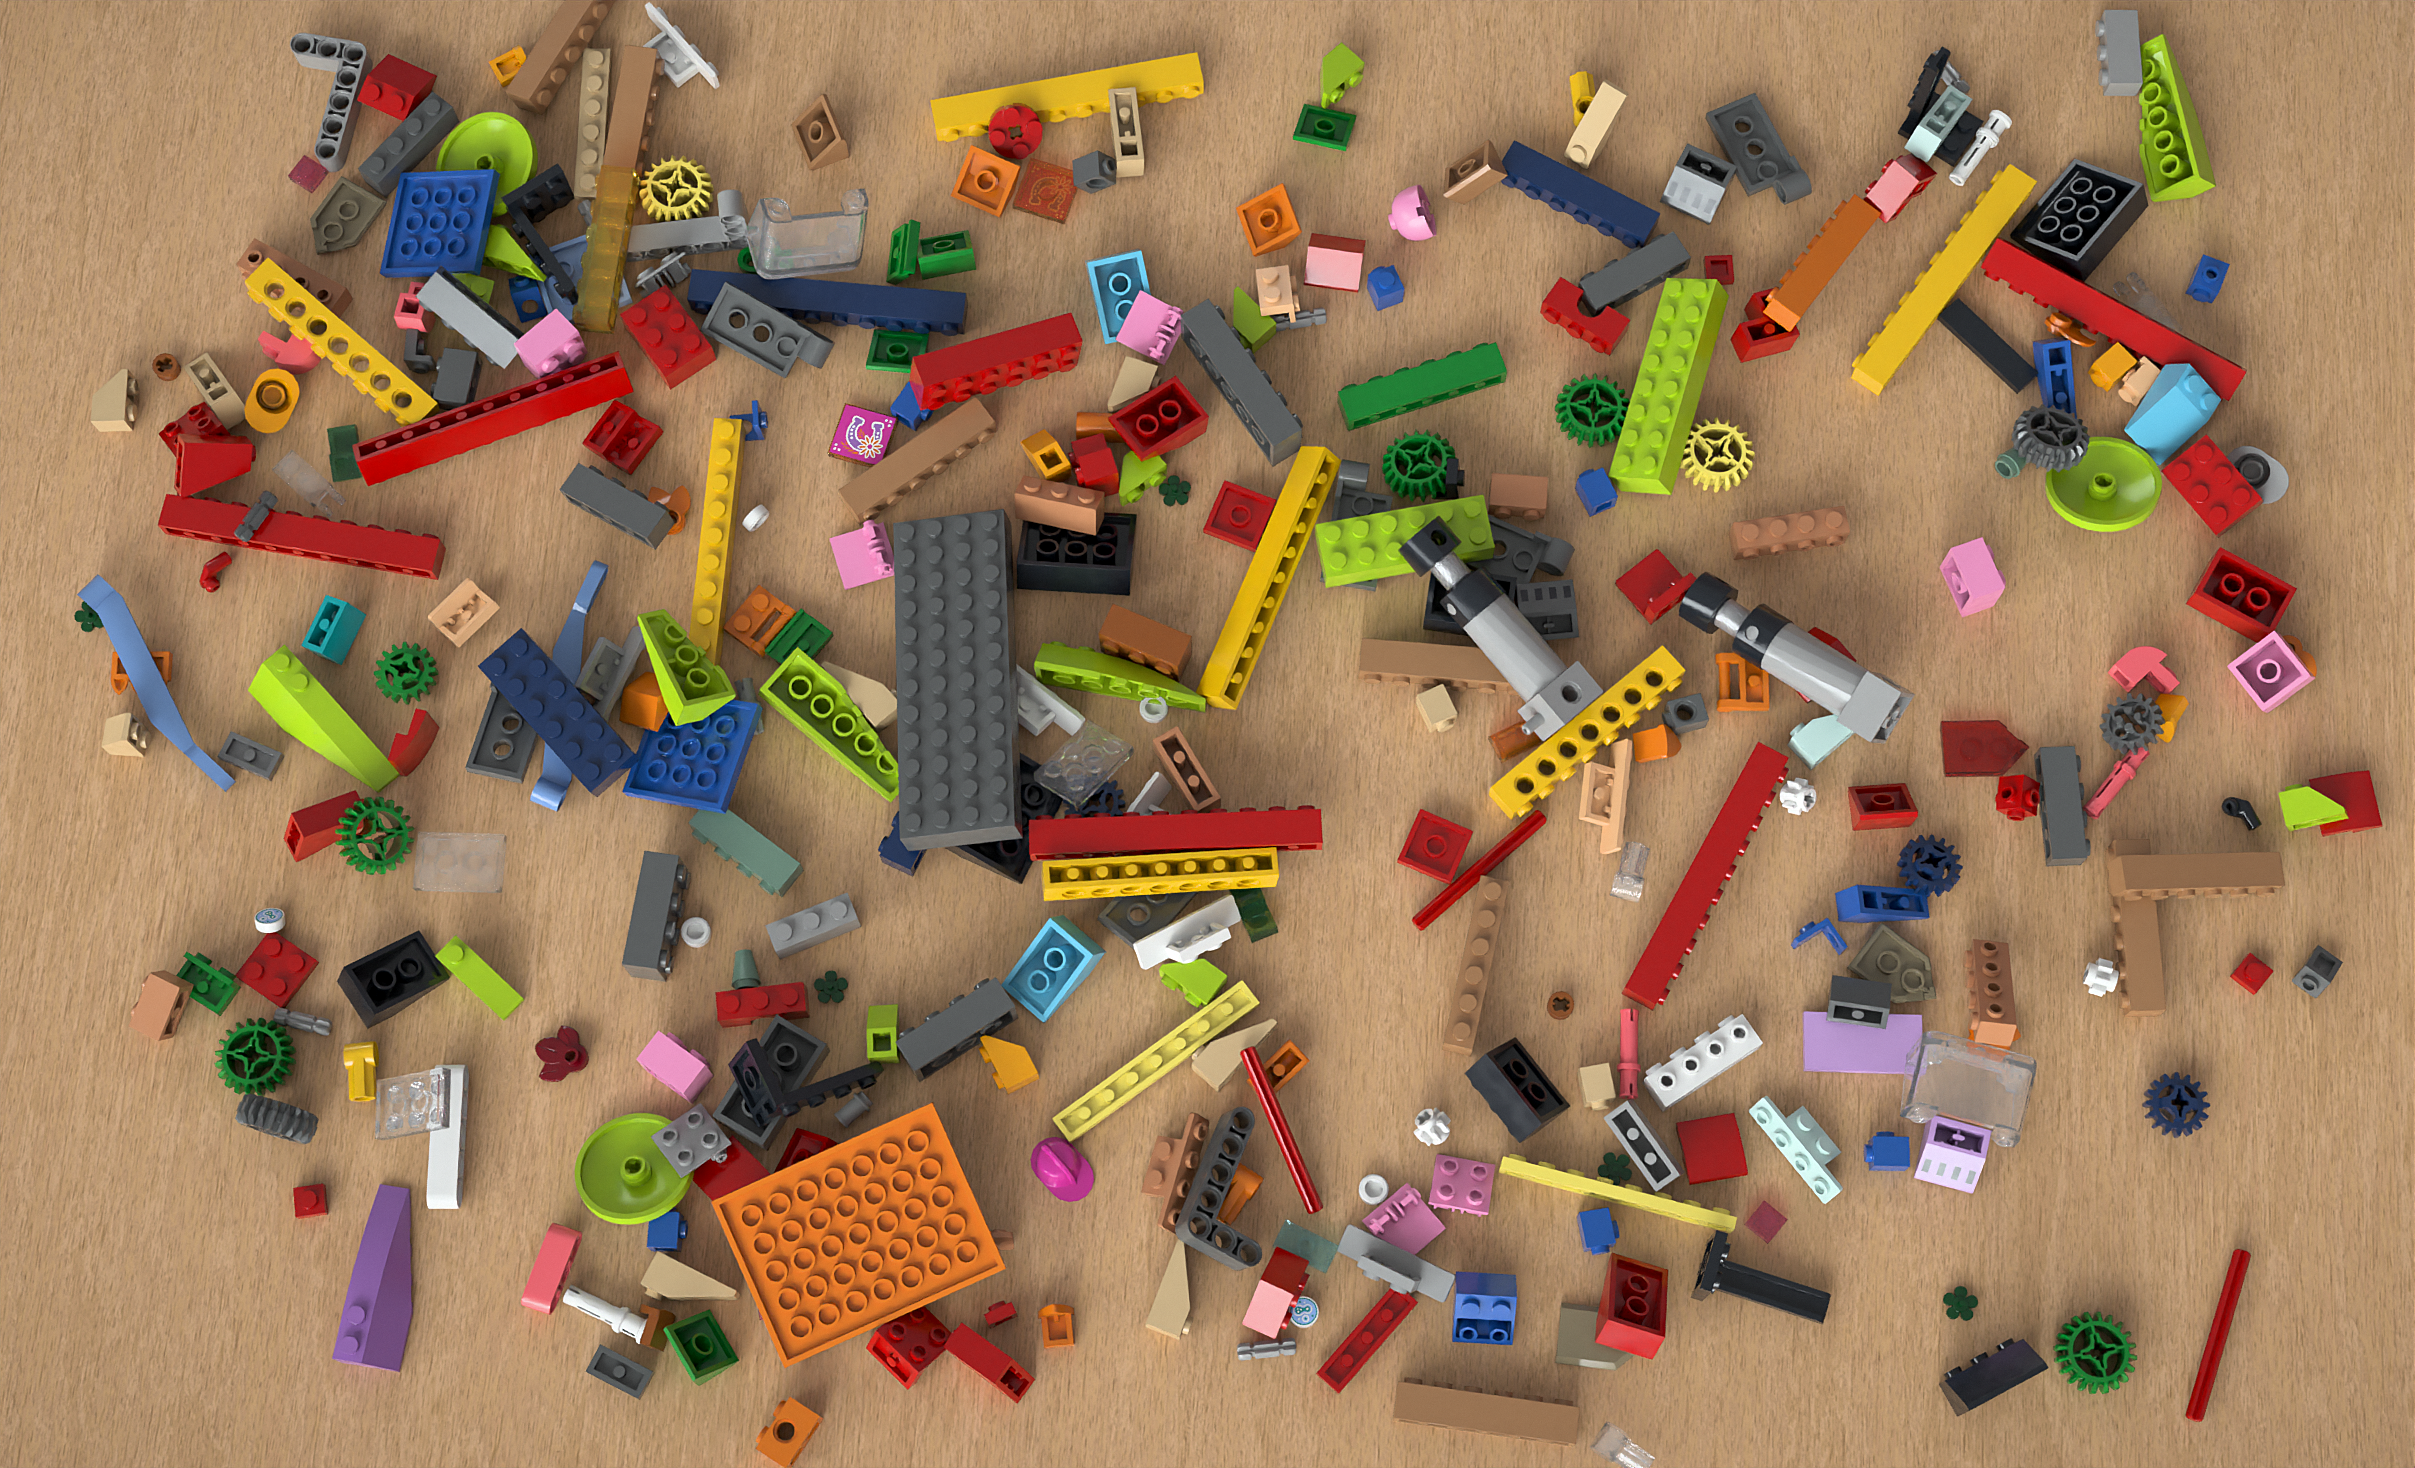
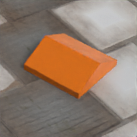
M971 145L951 196L1001 218L1015 192L1021 166Z
M1283 183L1236 207L1252 254L1255 257L1285 248L1302 233L1285 184Z
M646 671L623 689L619 721L658 732L669 711L664 702L655 673Z

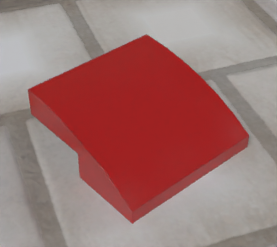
M614 399L582 444L615 467L632 475L664 431L660 426L639 416L634 409Z
M416 708L408 734L396 733L388 761L401 776L407 777L416 769L427 755L437 736L439 726L426 710Z
M2369 770L2309 779L2312 789L2343 806L2348 814V819L2321 824L2322 837L2348 831L2355 833L2383 827Z
M1734 1113L1676 1123V1132L1683 1153L1682 1161L1689 1185L1748 1175L1743 1144Z
M733 1135L729 1138L731 1145L726 1147L727 1158L723 1162L718 1163L710 1158L694 1171L693 1181L712 1201L771 1175Z

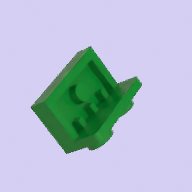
M186 951L183 957L187 961L176 976L194 984L189 997L221 1016L241 988V986L234 982L236 976L223 967L219 971L215 970L210 966L213 961L201 953L197 952L193 956Z

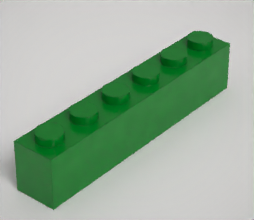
M1481 343L1473 347L1472 350L1463 353L1455 351L1447 355L1446 358L1437 361L1435 359L1426 360L1415 368L1409 369L1404 367L1386 377L1381 375L1372 377L1367 383L1360 385L1349 384L1343 387L1341 391H1338L1337 403L1347 430L1351 431L1504 383L1506 381L1507 369L1497 343Z

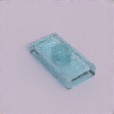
M1287 1219L1272 1246L1273 1248L1278 1246L1308 1260L1309 1266L1325 1274L1339 1248V1245Z

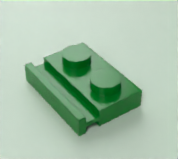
M911 219L909 224L905 223L892 231L887 283L897 285L908 278L910 274L915 273L921 222Z
M801 608L764 651L766 655L773 658L779 665H782L797 647L814 660L834 635L832 631L812 616H809Z

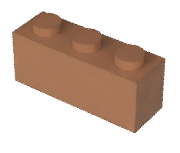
M1023 475L1015 491V518L1096 535L1104 519V492Z
M1178 726L1153 739V750L1188 809L1197 810L1198 813H1210L1212 809L1221 808V797Z

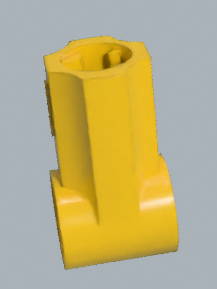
M1587 71L1577 72L1569 77L1573 123L1576 127H1578L1584 116L1582 112L1587 111L1596 95L1593 74H1589Z
M377 1042L345 1044L343 1056L345 1067L348 1070L349 1100L363 1102L377 1099L376 1067L379 1065Z

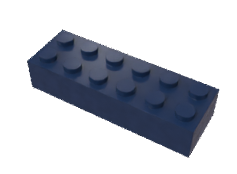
M522 628L478 665L481 671L594 796L598 797L640 760L636 753Z

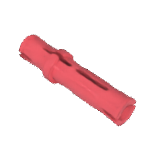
M2140 747L2138 748L2137 755H2134L2129 750L2121 761L2115 763L2113 766L2114 770L2092 798L2083 806V811H2086L2089 817L2098 819L2124 784L2135 777V771L2150 755L2149 751H2145Z
M1631 1009L1620 1010V1064L1617 1065V1072L1620 1073L1619 1098L1625 1099V1096H1627V1099H1637L1638 1073L1641 1072V1065L1638 1064L1639 1011L1633 1009L1631 1012Z

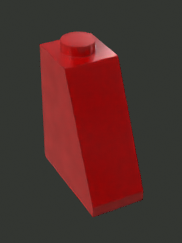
M178 434L175 490L180 497H186L250 472L251 462L256 460L255 445L251 443L247 436Z
M356 790L291 813L283 839L295 862H299L342 839V834L335 833L336 829H343L344 826L340 824L338 819L340 817L348 818L345 809H354L353 803L355 801L364 802V799H360ZM365 817L360 821L357 830L363 828Z
M962 1322L949 1335L948 1341L943 1346L955 1358L1017 1404L1035 1381V1378L1013 1358Z

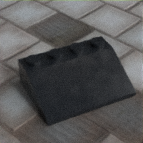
M2074 159L2013 230L2010 237L2035 256L2085 282L2149 206L2144 184Z
M1104 512V519L1096 535L1023 520L1017 557V589L1130 596L1137 514Z
M1020 753L1023 838L944 847L959 857L1018 884L1023 883L1033 862L1029 854V820H1035V817L1040 815H1049L1054 819L1065 797V790L1071 784L1070 781Z

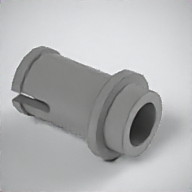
M862 1091L858 1094L854 1093V1098L834 1114L846 1128L866 1110L870 1111L869 1107L873 1103Z

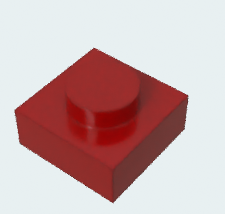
M1732 255L1704 256L1705 279H1717L1721 285H1733L1735 279Z
M2248 953L2230 977L2254 995L2270 977L2273 970L2252 953Z
M325 1184L293 1188L296 1218L302 1219L328 1215Z
M1004 1300L989 1306V1312L984 1314L990 1329L1018 1317L1012 1302L1006 1304Z

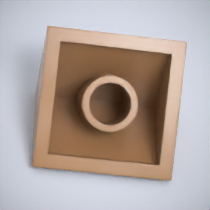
M821 94L791 124L809 170L813 171L849 158L845 138L827 94Z
M1489 139L1445 168L1443 195L1447 199L1465 205L1508 176L1493 143Z

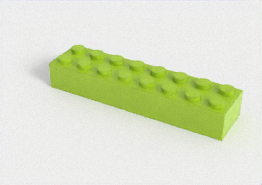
M1666 278L1608 475L1622 492L1672 495L1729 298L1728 293L1717 279Z

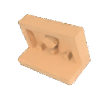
M1289 266L1256 269L1261 316L1289 312L1290 323L1296 322L1295 312L1300 311L1298 295L1292 294L1293 292H1298L1296 276H1290Z
M466 578L428 615V618L444 636L460 647L500 607L483 593L472 580Z

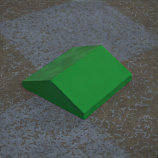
M1304 104L1293 134V140L1346 151L1350 145L1357 115Z
M874 329L866 361V369L910 373L912 358L926 354L928 351L929 334Z

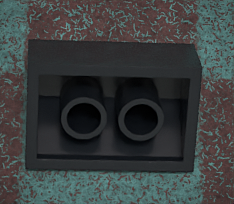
M1516 1037L1487 1052L1465 1072L1472 1086L1480 1092L1488 1102L1491 1110L1499 1116L1509 1133L1519 1143L1535 1135L1571 1107Z
M2010 1338L1996 1346L1999 1352L1988 1357L1987 1353L1984 1352L1970 1360L1973 1366L1962 1371L1961 1367L1958 1366L1945 1373L1946 1380L1941 1382L1939 1386L1958 1417L2045 1371L2049 1367L2024 1339L2015 1343Z

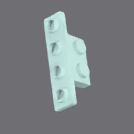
M1765 1096L1749 1110L1752 1117L1824 1204L1843 1190V1187L1825 1166L1837 1157L1841 1151L1804 1106L1785 1118L1771 1099Z

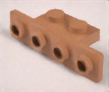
M1193 1112L1189 1114L1182 1140L1157 1136L1141 1190L1147 1196L1164 1199L1157 1226L1176 1234V1222L1191 1189L1195 1170L1200 1162V1153L1204 1140L1208 1135L1209 1120Z

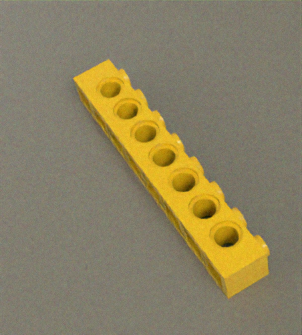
M267 258L245 280L248 288L247 294L256 303H265L270 308L268 312L277 321H286L291 326L289 330L301 341L304 338L312 344L310 348L320 358L323 359L325 356L333 362L331 366L341 376L344 377L346 374L354 380L353 385L362 394H371L376 399L374 403L383 412H392L397 417L395 421L401 427L433 417L439 411L438 403L271 259ZM275 289L284 290V294L280 298H272L270 296L271 292ZM296 307L306 309L305 313L301 316L291 315L292 310ZM318 325L327 327L326 331L320 335H316L312 331ZM339 343L348 345L347 350L342 353L333 351L334 347ZM360 361L369 363V367L364 371L354 369L355 365ZM382 379L390 381V385L386 389H378L375 387L376 383ZM403 397L410 398L412 402L409 406L402 408L397 405L399 399Z
M1662 645L1491 786L1488 795L1511 820L1517 815L1520 818L1525 816L1534 807L1531 803L1540 797L1543 800L1555 790L1554 784L1560 779L1565 782L1577 771L1575 767L1582 761L1585 764L1590 762L1598 754L1596 750L1601 745L1609 746L1619 737V730L1624 726L1629 729L1641 718L1639 714L1646 708L1649 711L1654 709L1662 701L1660 696L1666 691L1673 693L1683 684L1682 677L1686 670ZM1655 677L1659 680L1660 685L1651 686L1647 683L1646 678ZM1628 694L1635 695L1639 702L1630 704L1626 701L1625 696ZM1612 712L1617 716L1618 720L1614 722L1607 721L1603 714ZM1592 730L1596 734V738L1592 740L1586 739L1582 735V731ZM1569 747L1574 751L1575 755L1573 757H1565L1560 749ZM1548 765L1553 769L1554 773L1544 775L1539 771V767ZM1527 783L1531 786L1532 791L1522 793L1518 790L1517 785Z
M1276 847L1043 861L1041 873L1043 900L1053 901L1276 887L1279 877Z

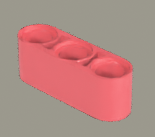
M556 1223L550 1225L521 1300L523 1306L549 1315L553 1313L579 1249L582 1232Z

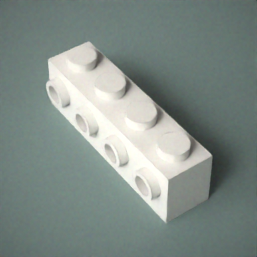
M1743 1014L1737 1018L1730 1015L1718 1024L1719 1030L1712 1034L1709 1031L1704 1032L1694 1040L1696 1045L1688 1050L1685 1047L1678 1049L1669 1056L1672 1059L1664 1066L1659 1062L1645 1072L1647 1077L1642 1084L1662 1112L1761 1047L1763 1042Z

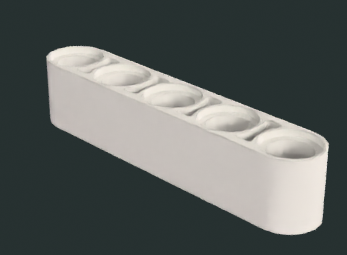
M436 1065L434 1069L427 1179V1206L429 1209H459L461 1207L469 1070L467 1065Z

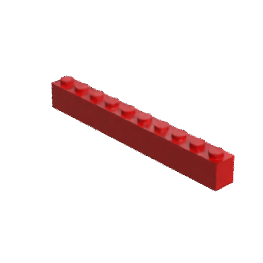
M2000 236L1996 239L1981 266L1982 269L1986 270L1984 275L1996 282L2000 278L2010 283L2008 288L2020 295H2023L2024 292L2034 296L2033 301L2044 308H2048L2049 305L2059 310L2058 313L2072 321L2075 318L2084 323L2082 328L2095 335L2101 332L2107 335V341L2112 345L2118 342L2122 346L2125 345L2133 349L2131 354L2138 359L2145 356L2147 359L2149 358L2157 362L2159 370H2162L2166 364H2190L2220 397L2221 401L2223 399L2227 401L2231 399L2247 372V369Z
M619 351L359 442L352 445L353 452L367 486H371L404 473H410L421 467L438 463L449 457L463 454L477 447L491 444L508 436L516 435L536 426H542L550 421L570 416L581 410L595 407L609 400L623 397L634 392L621 355Z
M178 493L177 495L166 494L158 521V526L166 535L434 580L439 579L446 548L439 537L432 534L424 533L422 536H417L403 529H395V532L374 524L363 527L357 526L355 522L349 520H340L339 523L330 521V519L320 515H314L313 518L304 517L295 511L280 513L275 512L271 508L268 509L270 513L259 528L252 531L254 535L248 542H244L236 537L234 531L239 524L243 525L244 521L242 520L251 509L246 504L236 501L231 502V504L221 503L220 500L212 497H204V500L196 499L192 495L180 497Z
M1760 742L1756 744L1622 992L1624 996L1652 1011L1657 1003L1663 1005L1670 992L1669 989L1665 988L1670 978L1676 981L1684 966L1679 963L1684 953L1690 955L1697 940L1692 937L1697 928L1703 931L1711 915L1707 914L1706 911L1710 904L1716 906L1724 891L1719 887L1723 879L1730 881L1737 866L1732 863L1736 855L1741 857L1744 855L1750 844V841L1746 840L1749 831L1756 832L1764 818L1759 815L1762 807L1769 808L1776 795V792L1772 791L1776 781L1782 784L1789 771L1785 764L1789 757Z
M1302 805L1297 807V810H1286L1283 806L1270 807L1268 811H1257L1253 807L1241 808L1239 812H1227V809L1222 808L1212 809L1210 813H1198L1197 810H1183L1181 814L1170 815L1168 811H1154L1152 815L1140 816L1138 812L1123 813V816L1111 817L1109 813H1097L1092 818H1082V815L1079 814L1065 815L1064 819H1053L1049 815L1036 816L1035 820H1029V854L1031 861L1276 847L1277 852L1322 850L1323 846L1321 809H1315V806Z

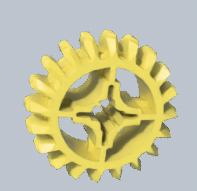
M672 155L669 162L661 158L660 166L652 163L651 169L653 172L645 171L644 177L646 180L640 181L642 190H640L639 196L642 200L643 208L647 210L648 216L651 218L655 217L657 223L687 220L694 217L702 218L701 211L709 212L708 203L713 202L711 193H713L714 187L711 184L710 174L706 173L704 166H698L694 158L688 162L687 158L683 155L677 161L675 156ZM685 177L695 181L698 188H693L690 184H687ZM656 195L662 196V199H667L668 206L658 202Z
M1718 417L1714 418L1713 424H1710L1705 419L1702 422V426L1695 423L1692 431L1689 433L1680 469H1687L1685 478L1694 476L1692 482L1694 486L1699 482L1703 483L1704 491L1710 485L1713 486L1715 493L1719 491L1720 486L1727 492L1730 490L1731 484L1736 487L1739 486L1740 479L1745 480L1749 474L1748 470H1751L1753 467V462L1750 461L1755 456L1754 451L1750 450L1753 447L1752 441H1745L1748 437L1747 432L1738 433L1740 429L1739 424L1733 428L1730 427L1729 419L1724 424H1720ZM1709 438H1719L1720 440L1713 441ZM1730 444L1737 453L1738 462L1733 459L1734 456L1728 450ZM1694 448L1699 450V454L1704 458L1703 466L1698 462ZM1722 449L1721 454L1718 456V458L1714 457L1712 461H1710L1712 453L1714 455L1715 452L1719 453V451ZM1720 469L1724 472H1713L1712 470Z

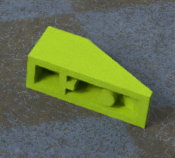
M501 224L496 226L490 225L482 265L544 282L547 278L522 246L510 235L512 233L510 229Z
M456 935L435 955L450 972L503 1021L524 1001V998Z

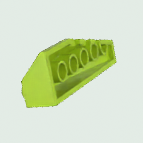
M2161 34L2140 45L2143 84L2142 93L2139 94V104L2142 105V119H2139V130L2142 131V144H2139V153L2151 201L2153 202L2193 198L2216 186L2206 144L2188 88L2166 35Z
M1052 641L1050 644L1042 643L1034 663L1037 680L1043 685L1135 701H1142L1146 697L1159 698L1161 696L1169 707L1206 713V699L1184 685L1133 662L1095 652L1090 647L1070 648L1066 644ZM1157 699L1148 701V703L1162 705Z
M285 644L261 664L248 691L286 733L295 737L312 750H315L378 793L400 775L383 753Z
M797 647L759 689L758 695L832 758L891 803L899 794L898 763L891 753L887 751L876 732L870 727L862 716L861 711L847 695L843 686Z

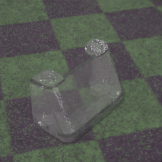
M865 188L849 190L844 193L841 199L842 211L792 216L790 208L784 200L779 198L759 199L745 230L757 273L765 279H780L851 271L857 268L863 255L869 208Z
M1940 1031L1925 1032L1906 1055L1900 1116L1908 1118L1915 1123H1925L1934 1118L1936 1114L1990 1128L1992 1130L1990 1138L1997 1145L2015 1147L2021 1138L2036 1076L2037 1062L2032 1057L1984 1043H1977L1973 1040Z

